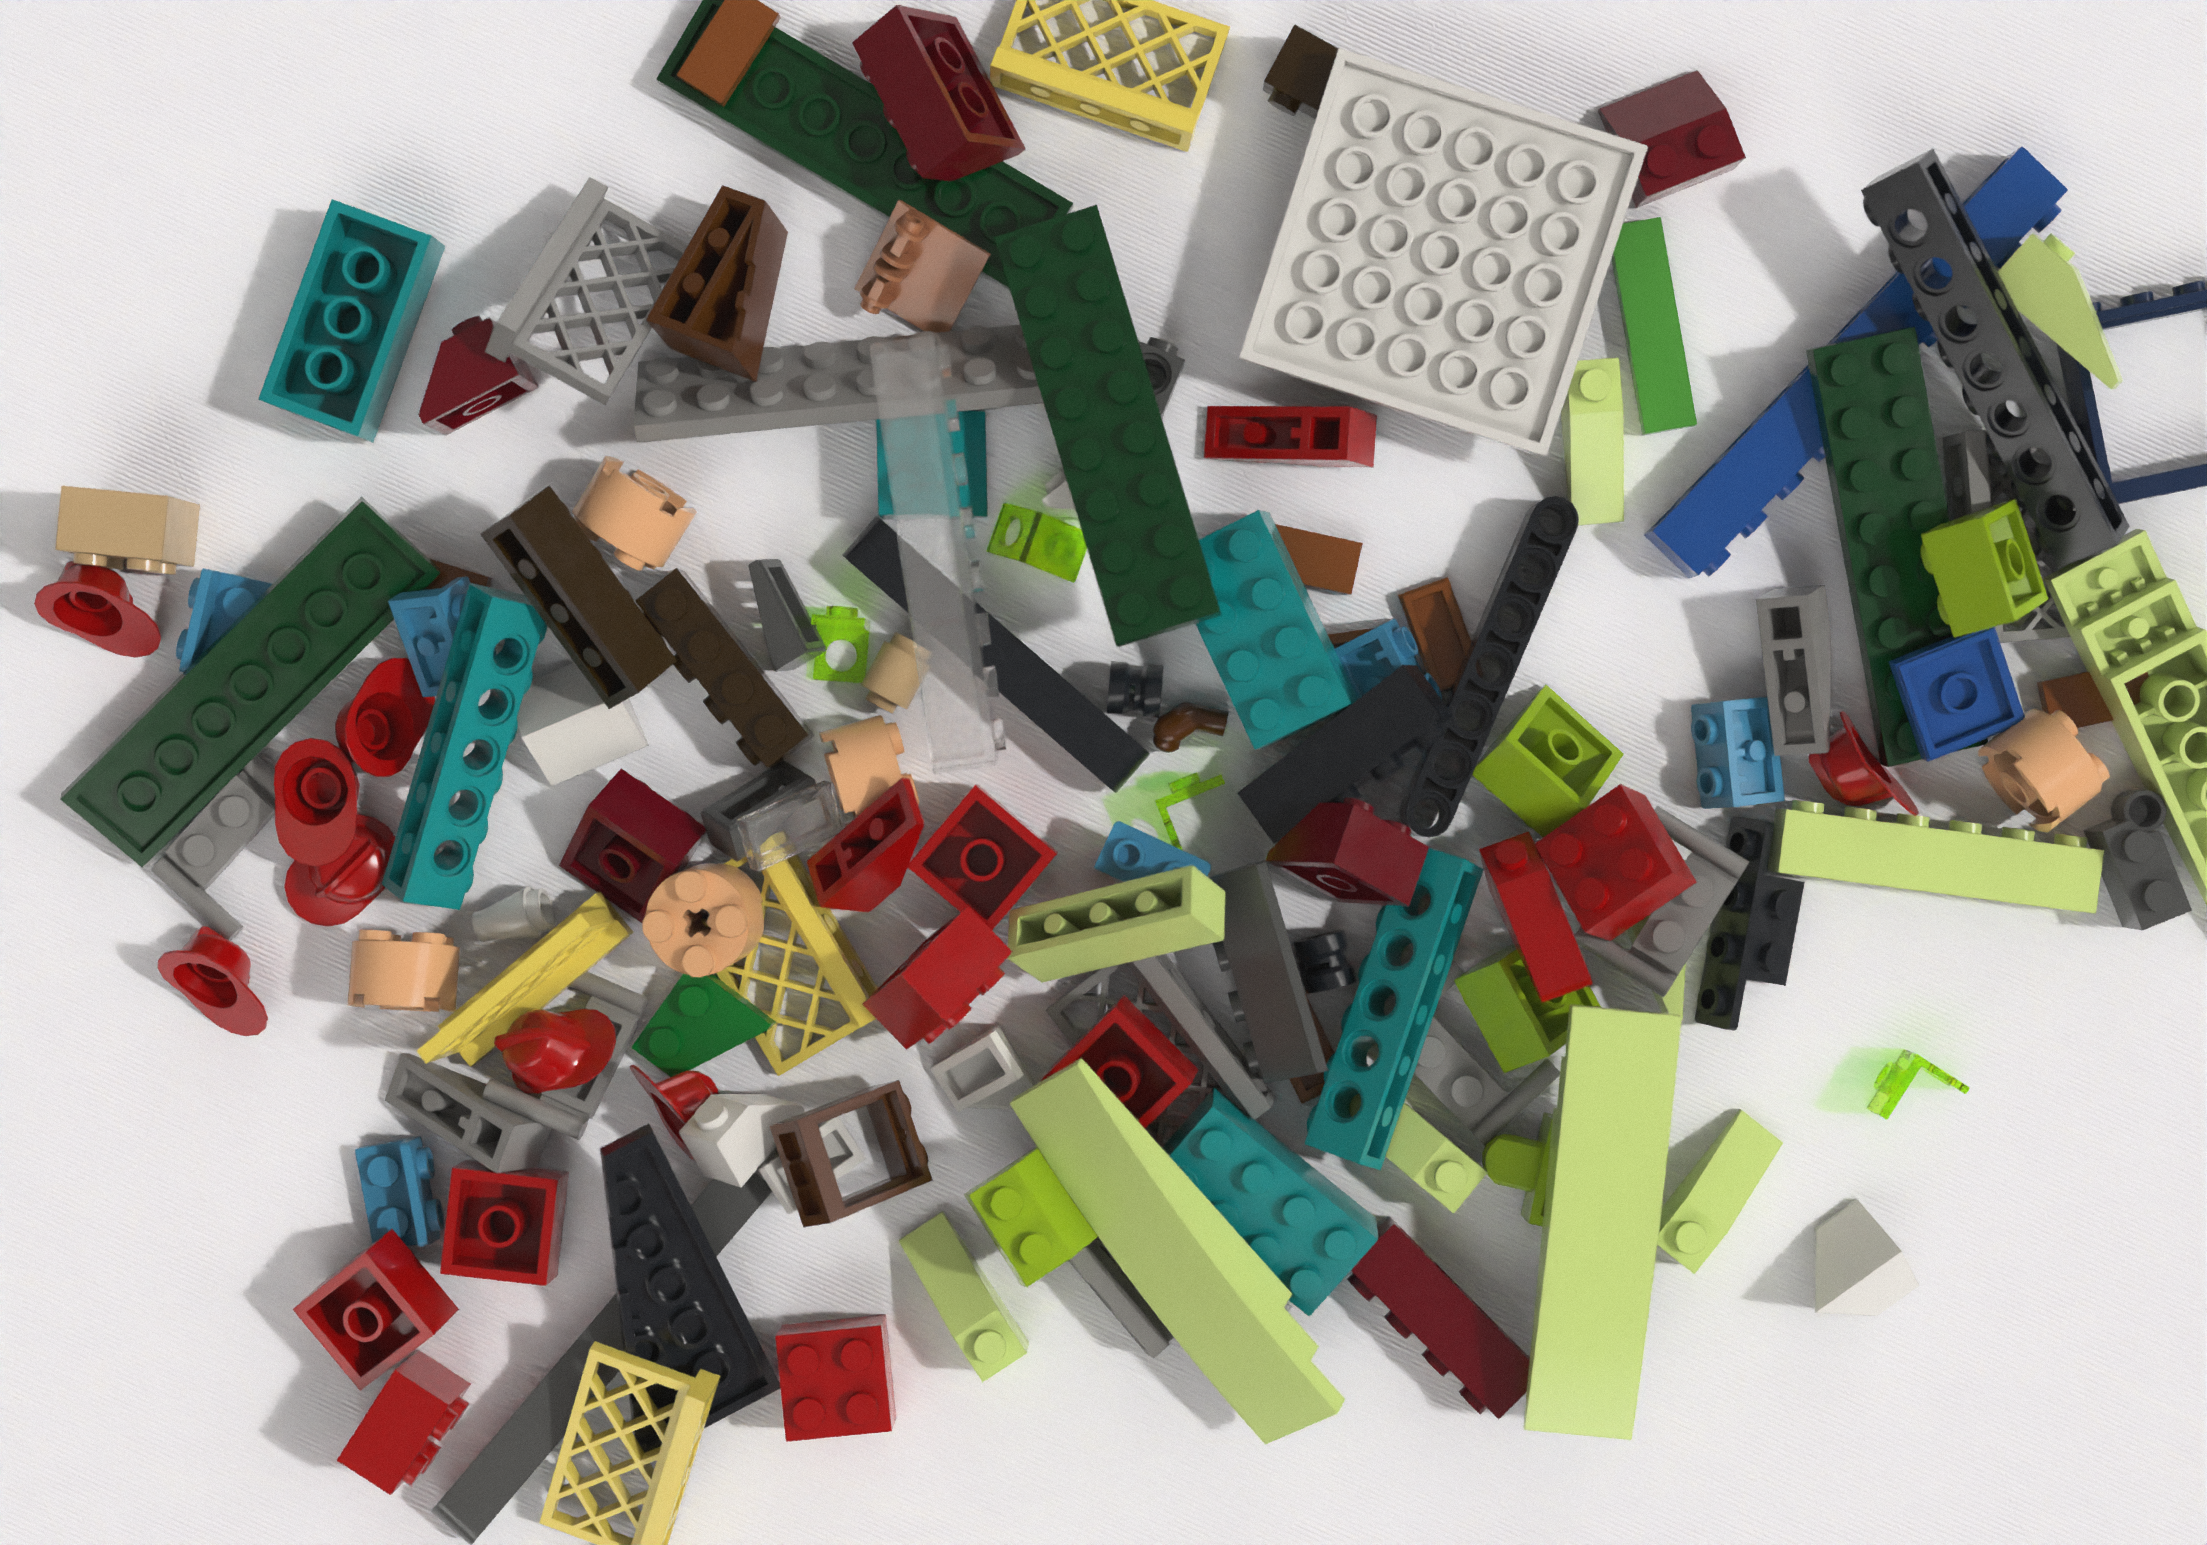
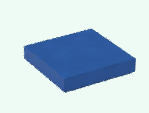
M1995 627L1958 637L1950 636L1888 661L1921 759L1927 762L2004 732L2025 717Z

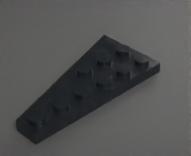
M648 1123L601 1147L600 1155L623 1352L692 1377H696L700 1369L719 1375L720 1379L704 1428L780 1389V1382L650 1124ZM658 1383L645 1388L657 1409L674 1403L678 1392ZM629 1394L631 1420L645 1415L634 1394ZM670 1417L664 1419L667 1425ZM651 1424L633 1431L644 1453L661 1447L662 1442Z

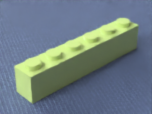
M1792 800L1791 810L1775 809L1774 832L1767 871L2096 914L2104 850L2087 848L2088 838L2055 834L2054 844L2034 841L2035 831L2002 827L2001 837L1982 835V824L1950 820L1949 830L1929 828L1930 817L1897 813L1896 823L1876 821L1877 810L1846 806L1844 817L1823 814L1824 803Z

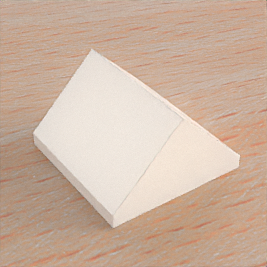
M575 663L532 680L528 692L523 695L517 715L520 735L551 786L560 784L649 746L630 698L608 709Z

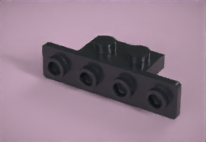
M1739 816L1731 818L1726 848L1749 861V864L1712 921L1700 991L1697 997L1695 1021L1697 1023L1735 1031L1738 1028L1746 979L1786 986L1805 882L1766 875L1774 832L1773 822Z

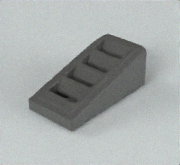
M762 559L750 563L748 567L774 671L794 670L824 653L826 646L781 560Z
M785 760L700 812L710 843L738 862L753 851L817 788L815 779Z

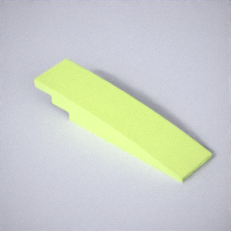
M2135 529L2124 535L2116 546L2070 563L2043 579L2087 672L2092 676L2114 719L2112 721L2113 726L2145 789L2155 792L2165 802L2166 816L2163 824L2207 906V631L2196 626L2176 580L2166 577L2146 530ZM2148 671L2149 677L2140 688L2141 702L2134 705L2124 683Z
M1572 1004L1569 1006L1565 1057H1561L1557 1108L1553 1109L1524 1430L1632 1440L1649 1317L1671 1129L1682 1016L1678 1014Z
M1082 1058L1012 1099L1010 1105L1028 1134L1123 1272L1194 1363L1265 1445L1338 1414L1345 1398L1311 1361L1319 1346L1284 1308L1292 1293Z

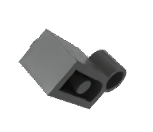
M2132 789L2121 792L2112 802V819L2087 828L2083 832L2085 837L2088 838L2087 841L2090 849L2104 850L2101 876L2122 927L2143 931L2188 913L2192 909L2161 832L2154 831L2165 820V802L2161 796L2149 790ZM2140 797L2146 803L2147 815L2144 821L2137 825L2131 819L2129 809L2133 800Z

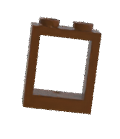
M899 1080L867 1087L769 1126L803 1228L833 1223L932 1181L928 1168V1155L925 1147L919 1141L911 1117V1104L907 1095L903 1092ZM866 1105L890 1177L842 1197L818 1124Z

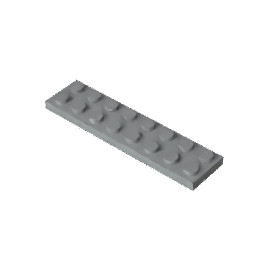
M1020 324L989 328L975 326L967 330L935 333L923 331L907 336L887 338L872 336L856 341L835 343L821 341L805 346L784 348L764 347L756 382L692 357H659L651 361L638 362L633 427L636 441L641 443L1041 404L1043 400Z

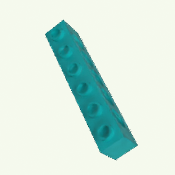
M469 583L382 885L402 902L460 910L464 895L472 886L474 861L479 844L485 840L488 832L487 817L493 797L502 785V766L507 749L517 734V715L523 695L528 692L532 683V665L538 644L543 641L547 632L546 623L523 594ZM505 639L503 649L493 656L496 645ZM490 690L487 701L478 707L481 696ZM475 741L473 750L464 756L466 747ZM461 791L458 800L453 805L449 806V802L453 795ZM446 841L444 849L434 856L437 847Z
M1429 848L1410 905H1383L1376 919L1377 933L1370 954L1364 957L1359 968L1358 978L1360 983L1353 1003L1347 1007L1342 1017V1035L1337 1050L1326 1064L1328 1070L1324 1071L1325 1084L1319 1102L1312 1108L1307 1119L1306 1128L1308 1134L1304 1142L1305 1145L1363 1166L1381 1170L1484 870L1483 868L1464 858ZM1430 893V905L1424 913L1419 915V902L1423 896ZM1412 943L1413 955L1406 964L1402 965L1401 954L1404 948ZM1395 993V1007L1391 1013L1385 1016V1001L1391 994ZM1377 1043L1379 1049L1378 1057L1372 1065L1368 1066L1367 1053ZM1360 1094V1109L1351 1117L1349 1111L1351 1100L1355 1095Z

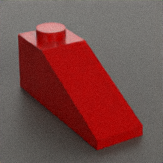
M1207 406L1204 458L1209 460L1320 467L1374 468L1377 415L1351 406Z
M901 777L806 861L820 907L869 913L901 886L925 825L909 778Z
M1529 831L1480 848L1479 853L1488 890L1541 1003L1593 984L1549 872L1534 845L1535 843Z

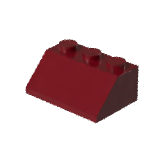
M895 5L852 42L861 60L860 68L863 75L876 88L884 104L883 113L887 121L898 131L907 148L906 156L909 164L922 178L954 181L1015 157L1026 150L956 16Z

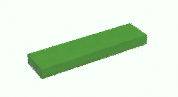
M1661 217L1623 223L1611 260L1642 436L1694 427L1697 425Z

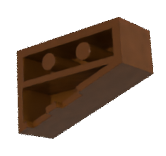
M722 185L646 318L649 325L671 350L754 382L757 381L788 231L768 203L763 199Z

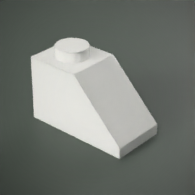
M711 1094L682 1127L679 1134L704 1176L742 1188L776 1147L769 1126L804 1113L805 1110L801 1104L767 1094Z

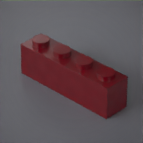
M1389 1216L1377 1228L1378 1240L1352 1268L1351 1271L1353 1273L1347 1280L1368 1302L1377 1296L1390 1310L1384 1316L1385 1319L1402 1337L1407 1339L1410 1335L1414 1334L1427 1347L1421 1355L1441 1376L1444 1377L1451 1371L1464 1384L1458 1392L1480 1415L1488 1408L1499 1420L1527 1392L1530 1357Z

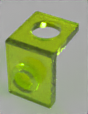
M1003 503L987 547V552L1022 562L1073 583L1077 579L1087 551L1080 528L1042 512L1008 503ZM1019 519V535L1011 545L1007 546L1005 542L1006 531L1014 520Z
M826 606V615L812 614L811 625L817 627V631L826 646V651L814 659L813 679L862 683L867 674L871 621L866 618H858V608ZM838 640L848 641L856 649V661L846 671L834 670L826 659L828 647Z
M1197 772L1168 783L1171 794L1155 799L1172 846L1183 850L1166 807L1224 785L1225 782L1222 774L1203 781L1200 780Z
M1903 1049L1895 1063L1892 1061L1888 1062L1879 1072L1874 1082V1088L1877 1089V1092L1866 1109L1887 1120L1919 1069L1951 1089L1963 1094H1967L1970 1087L1920 1055Z

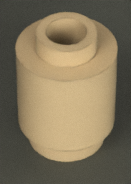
M895 632L889 643L883 642L861 683L862 686L870 690L865 699L892 714L898 705L908 709L931 666L927 664V661L933 651Z

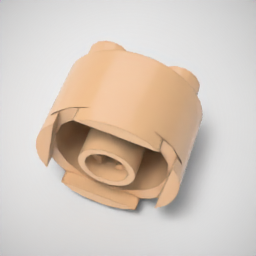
M605 456L572 509L575 521L588 539L597 542L599 537L617 547L613 555L629 567L641 571L644 566L655 570L656 567H664L697 511L694 508H683L687 502L684 498L645 472L637 469L635 473L629 476L619 471L624 463L623 461L611 456Z
M2031 709L2024 714L2023 720L2006 731L1999 733L1978 750V756H1988L1989 762L1982 766V770L1994 791L2008 808L2016 815L2025 809L2036 818L2028 825L2038 831L2049 832L2100 793L2102 783L2109 778L2110 774L2105 764L2096 755L2087 753L2075 736L2078 735V729L2068 715L2061 710H2056L2049 715L2042 710Z
M878 715L819 732L821 743L832 742L834 751L824 754L840 811L844 810L845 814L852 812L855 819L901 777L910 779L917 803L920 804L911 773L901 774L896 755L905 753L896 722L885 724L883 717Z
M721 863L699 864L670 876L656 888L647 905L646 915L642 924L643 933L649 940L656 955L670 968L692 977L700 978L711 975L745 958L756 947L764 931L765 919L763 920L761 905L763 900L756 884L740 869ZM706 910L710 915L706 921L709 927H706L701 921L703 916L700 911Z
M359 930V940L352 941L347 1006L365 1008V1005H379V1009L439 1012V1009L455 1012L460 947L453 946L454 938L445 937V934L413 932L412 942L401 941V935H394L391 931Z

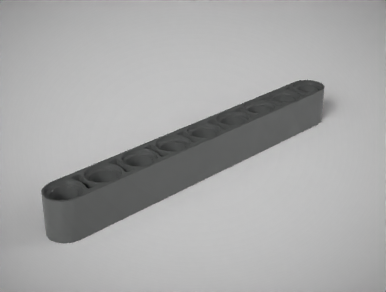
M756 1172L753 1173L742 1188L713 1179L691 1204L716 1257L772 1192L767 1182ZM617 1293L431 1510L435 1516L469 1545L474 1543L565 1436L588 1353L593 1343L596 1341L623 1351ZM599 1363L597 1374L605 1387L619 1372V1369L603 1363ZM592 1390L589 1399L595 1397Z

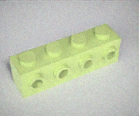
M1190 865L1013 909L1009 912L1007 945L1012 953L1007 959L1042 983L1223 941L1225 891L1196 867Z

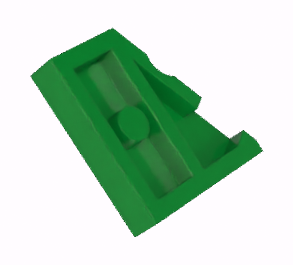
M683 974L631 1048L669 1077H673L684 1071H689L771 1029L776 1021L715 975L711 974L698 978Z

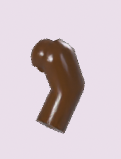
M1190 702L1180 703L1160 716L1153 726V744L1158 750L1171 753L1177 751L1181 740L1194 731L1223 737L1229 712Z

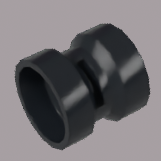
M1111 661L1107 714L1123 715L1126 711L1133 710L1139 711L1143 717L1159 718L1164 665L1147 664L1143 669L1131 668L1127 662ZM1130 684L1135 685V694H1130Z
M1344 930L1326 932L1293 942L1297 958L1304 962L1306 972L1302 980L1306 994L1327 991L1357 982L1353 966L1346 962L1344 951L1348 944Z

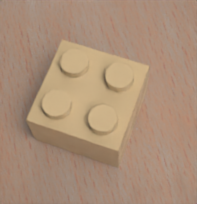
M61 485L55 550L73 553V563L124 570V560H127V569L176 575L177 565L194 567L200 504L166 495Z

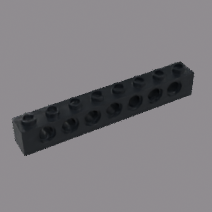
M1934 148L1877 176L1861 190L1864 196V211L1870 222L1882 230L1889 244L1888 255L1893 267L1898 273L1905 274L1914 292L1913 303L1917 313L1924 321L1930 322L1939 339L1937 342L1938 351L1947 367L1954 368L1963 385L1962 396L1967 408L1972 414L1978 415L1987 431V444L1991 454L1997 461H2003L2012 479L2011 489L2014 498L2017 499L2018 504L2022 508L2028 509L2035 522V534L2041 549L2046 554H2051L2058 568L2116 546L2130 525ZM1908 209L1917 210L1923 214L1927 221V230L1918 229L1910 223ZM1937 257L1947 261L1952 269V277H1945L1937 273L1933 267L1932 258ZM1963 305L1972 309L1976 314L1977 324L1964 322L1958 315L1957 306ZM1989 353L1996 356L2001 362L2002 371L1989 369L1983 363L1981 354ZM2012 400L2020 403L2026 410L2027 417L2019 418L2012 415L2007 409L2006 401ZM2030 448L2044 450L2050 456L2052 464L2037 462L2031 455ZM2054 495H2064L2070 498L2075 504L2076 510L2068 511L2061 508L2057 504Z

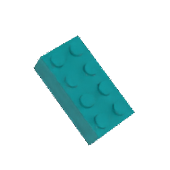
M331 199L258 400L374 443L446 246L429 234Z
M1257 510L1199 539L1222 615L1196 623V627L1254 750L1267 748L1344 711L1358 700L1270 512Z
M1215 1088L1211 1090L1162 1147L1292 1293L1289 1301L1309 1317L1378 1240L1377 1218Z

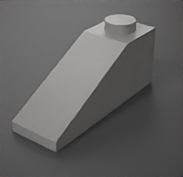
M1814 585L1773 589L1756 599L1774 756L1827 753L1830 751L1831 629L1826 586Z
M402 1053L400 1055L385 1098L386 1102L495 1173L538 1167L552 1129L483 1099V1091L487 1084L433 1062L426 1064L422 1058L410 1053Z

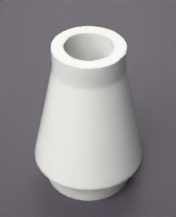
M530 886L521 889L486 909L476 911L472 915L473 929L481 942L494 939L543 937L545 931L553 929L556 922L554 906L548 892L543 888L534 890Z

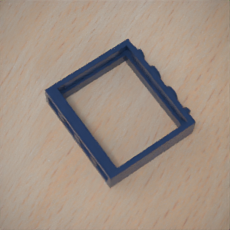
M2202 280L2173 287V296L2154 300L2153 291H2147L2120 298L2121 307L2102 311L2100 302H2093L2092 304L2104 331L2207 310V289L2205 281ZM2056 343L2070 412L2118 504L2207 486V464L2112 483L2090 371Z

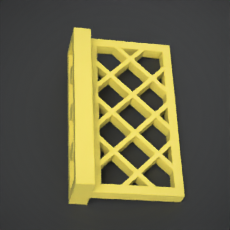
M1016 0L999 47L997 46L990 65V82L993 87L1185 152L1189 151L1201 111L1229 34L1230 26L1153 0H1102L1108 2L1115 17L1090 28L1079 5L1090 0H1064L1042 11L1039 10L1035 0ZM1028 5L1032 15L1023 19ZM1121 7L1129 9V11L1123 13ZM1071 9L1082 32L1056 43L1046 20ZM1144 15L1158 19L1165 34L1140 45L1129 22ZM1171 24L1179 27L1173 30ZM1035 25H1038L1049 46L1034 54L1012 48L1017 33ZM1121 27L1132 49L1107 60L1095 37ZM1193 32L1215 38L1210 53L1191 62L1179 41L1180 38ZM1087 41L1098 64L1084 71L1070 68L1062 52ZM1170 43L1182 66L1157 77L1145 54ZM1054 56L1057 63L1049 61L1047 59ZM1137 58L1148 81L1134 88L1120 85L1112 69ZM1205 67L1201 80H1199L1195 71ZM1104 73L1107 80L1097 76ZM1187 75L1196 92L1191 108L1169 101L1162 86ZM1154 90L1156 96L1147 93Z
M783 829L768 835L753 851L738 862L730 859L724 863L739 869L740 866L754 859L764 875L761 891L763 920L765 919L767 907L785 911L792 922L788 941L762 934L759 941L760 943L786 949L780 976L753 969L759 942L751 953L747 955L744 967L732 964L716 973L721 981L749 1002L747 994L751 978L777 985L772 1011L760 1009L776 1021L771 1029L756 1036L755 1039L778 1076L875 1020L876 1018L865 1008L863 1003L878 988L831 909L819 906L811 876ZM771 889L778 900L769 898ZM702 918V923L709 927L706 923L707 919ZM798 934L805 945L796 943ZM794 952L812 956L819 967L815 986L788 979ZM734 973L742 975L741 984L738 982ZM825 979L829 983L832 990L823 988ZM786 987L813 994L807 1021L780 1014ZM821 997L839 1001L851 1021L838 1029L815 1024ZM778 1023L805 1030L800 1051L787 1059L784 1058L774 1041ZM813 1033L824 1035V1037L811 1044Z
M602 892L595 893L438 1025L440 1031L416 1052L426 1064L459 1053L470 1067L478 1064L497 1048L494 1044L495 1037L507 1033L511 1024L521 1014L529 1010H538L546 1007L576 979L589 971L634 932Z
M595 1341L588 1353L539 1523L597 1545H668L720 1376L700 1369L696 1377H692ZM599 1363L619 1369L626 1384L607 1391L597 1374ZM658 1383L678 1392L674 1403L657 1409L645 1388ZM592 1390L595 1397L589 1399ZM633 1393L645 1415L626 1422L614 1400ZM601 1406L612 1423L613 1428L595 1435L584 1414ZM670 1417L667 1425L664 1419ZM651 1424L662 1445L644 1453L632 1432ZM578 1435H580L582 1440L576 1442ZM620 1437L632 1458L613 1465L601 1444ZM589 1450L601 1471L582 1478L571 1458L573 1455ZM656 1461L655 1468H653L651 1462ZM638 1468L649 1487L648 1490L631 1496L619 1475ZM567 1478L569 1483L564 1485L565 1479ZM607 1480L618 1502L600 1508L588 1487ZM576 1493L588 1514L577 1518L558 1511L559 1499ZM643 1504L642 1510L640 1511L638 1506ZM625 1511L636 1529L634 1537L631 1538L615 1532L606 1518Z

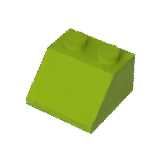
M2016 498L1943 523L1921 534L1923 541L1921 545L1922 561L1926 570L1934 575L1940 593L1937 598L1939 614L1943 622L1950 625L1954 637L2014 622L2049 600Z
M1545 684L1489 746L1476 764L1472 775L1489 792L1498 797L1517 814L1527 826L1543 838L1590 805L1624 753Z
M1514 943L1483 959L1454 980L1464 1003L1469 1008L1504 1073L1549 1057L1566 1044L1570 1004L1601 1007L1590 986L1541 1003Z
M1037 1147L963 1194L1020 1285L1026 1288L1073 1258L1098 1237Z

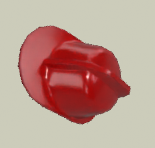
M69 561L63 568L57 582L45 585L36 593L34 602L36 610L49 624L74 633L107 651L120 656L137 658L148 656L159 648L161 634L157 624L147 613L133 604V598L124 578L116 571L107 567L75 564L73 561Z
M390 658L377 664L366 677L356 696L347 702L337 715L335 736L340 749L351 763H356L363 771L375 777H390L403 770L428 727L435 703V696H422L408 658Z
M1844 711L1840 712L1843 726L1830 736V751L1808 755L1809 763L1826 792L1833 799L1851 806H1863L1893 797L1909 813L1914 816L1918 815L1919 811L1904 788L1868 749L1849 716Z
M309 738L294 742L282 752L275 765L274 774L275 826L278 841L288 856L300 864L315 867L333 863L343 856L355 838L357 827V800L360 788L357 773L344 752L327 740Z
M357 814L355 838L347 852L335 862L315 867L300 864L296 860L293 861L287 870L284 884L288 903L298 916L311 924L329 927L348 922L363 911L385 889L382 882L396 836L389 826L375 817Z
M203 926L194 932L181 950L165 952L159 957L157 969L161 976L174 988L183 993L214 1024L233 1034L246 1037L259 1035L266 1029L268 1016L264 1005L248 988L251 967L250 959L247 953L237 944L225 939L210 927Z
M538 1009L529 1010L521 1014L511 1024L507 1033L495 1037L494 1044L502 1052L503 1060L507 1068L512 1072V1079L516 1087L526 1094H538L545 1091L573 1088L585 1084L602 1072L612 1057L616 1044L615 1027L609 1017L598 1010L579 1009L556 1013Z
M634 1064L630 1065L631 1072L653 1100L656 1110L671 1137L680 1149L695 1161L679 1131L711 1094H719L716 1084L709 1076L699 1071H684L654 1083L641 1069Z

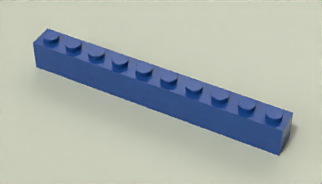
M2021 146L2008 155L1962 204L1994 266L2001 269L2022 245L2019 241L2032 228L2039 233L2057 217L2062 209L2056 203L2068 189ZM1937 257L1932 258L1933 267L1937 273L1945 277H1952V269L1947 261ZM1896 272L1827 345L1907 327L1916 328L1918 345L1923 342L1929 348L1938 340V337L1930 322L1924 321L1917 313L1913 303L1914 292L1905 274ZM1808 364L1644 534L1689 579L1699 576L1702 571L1708 577L1716 572L1731 555L1726 546L1739 533L1746 539L1765 521L1768 515L1762 509L1775 495L1784 500L1797 488L1805 478L1798 471L1812 457L1818 462L1825 458Z

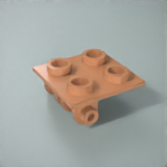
M898 200L854 289L860 292V296L863 298L860 303L861 307L869 313L879 314L881 309H888L923 331L935 333L950 332L991 254L902 200Z

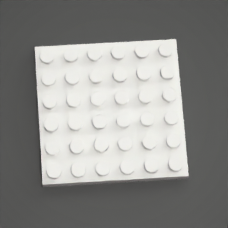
M1338 48L1239 355V360L1528 453L1546 457L1648 146L1343 48Z

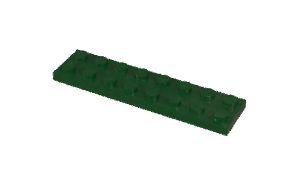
M702 0L656 78L660 85L887 219L890 218L898 200H902L990 253L991 255L981 274L1010 291L994 237L1068 214L1073 209V202L1003 161L954 181L922 178L909 164L906 156L907 148L898 131L887 121L883 113L884 104L874 85L776 27L724 107L677 76V73L724 2V0Z
M1097 204L994 237L1116 646L1121 647L1221 616V610Z
M1907 327L1806 350L1880 764L1886 767L1922 760L1888 661L1953 636L1950 625L1945 624L1939 614L1937 598L1940 593L1934 575L1926 570L1921 557V545L1923 544L1921 534L1938 525L1949 522V515L1916 328ZM1988 738L1957 751L1985 745L1988 742Z
M361 496L61 793L60 800L139 866L143 867L394 620L388 601L399 593L424 590L440 574V569Z

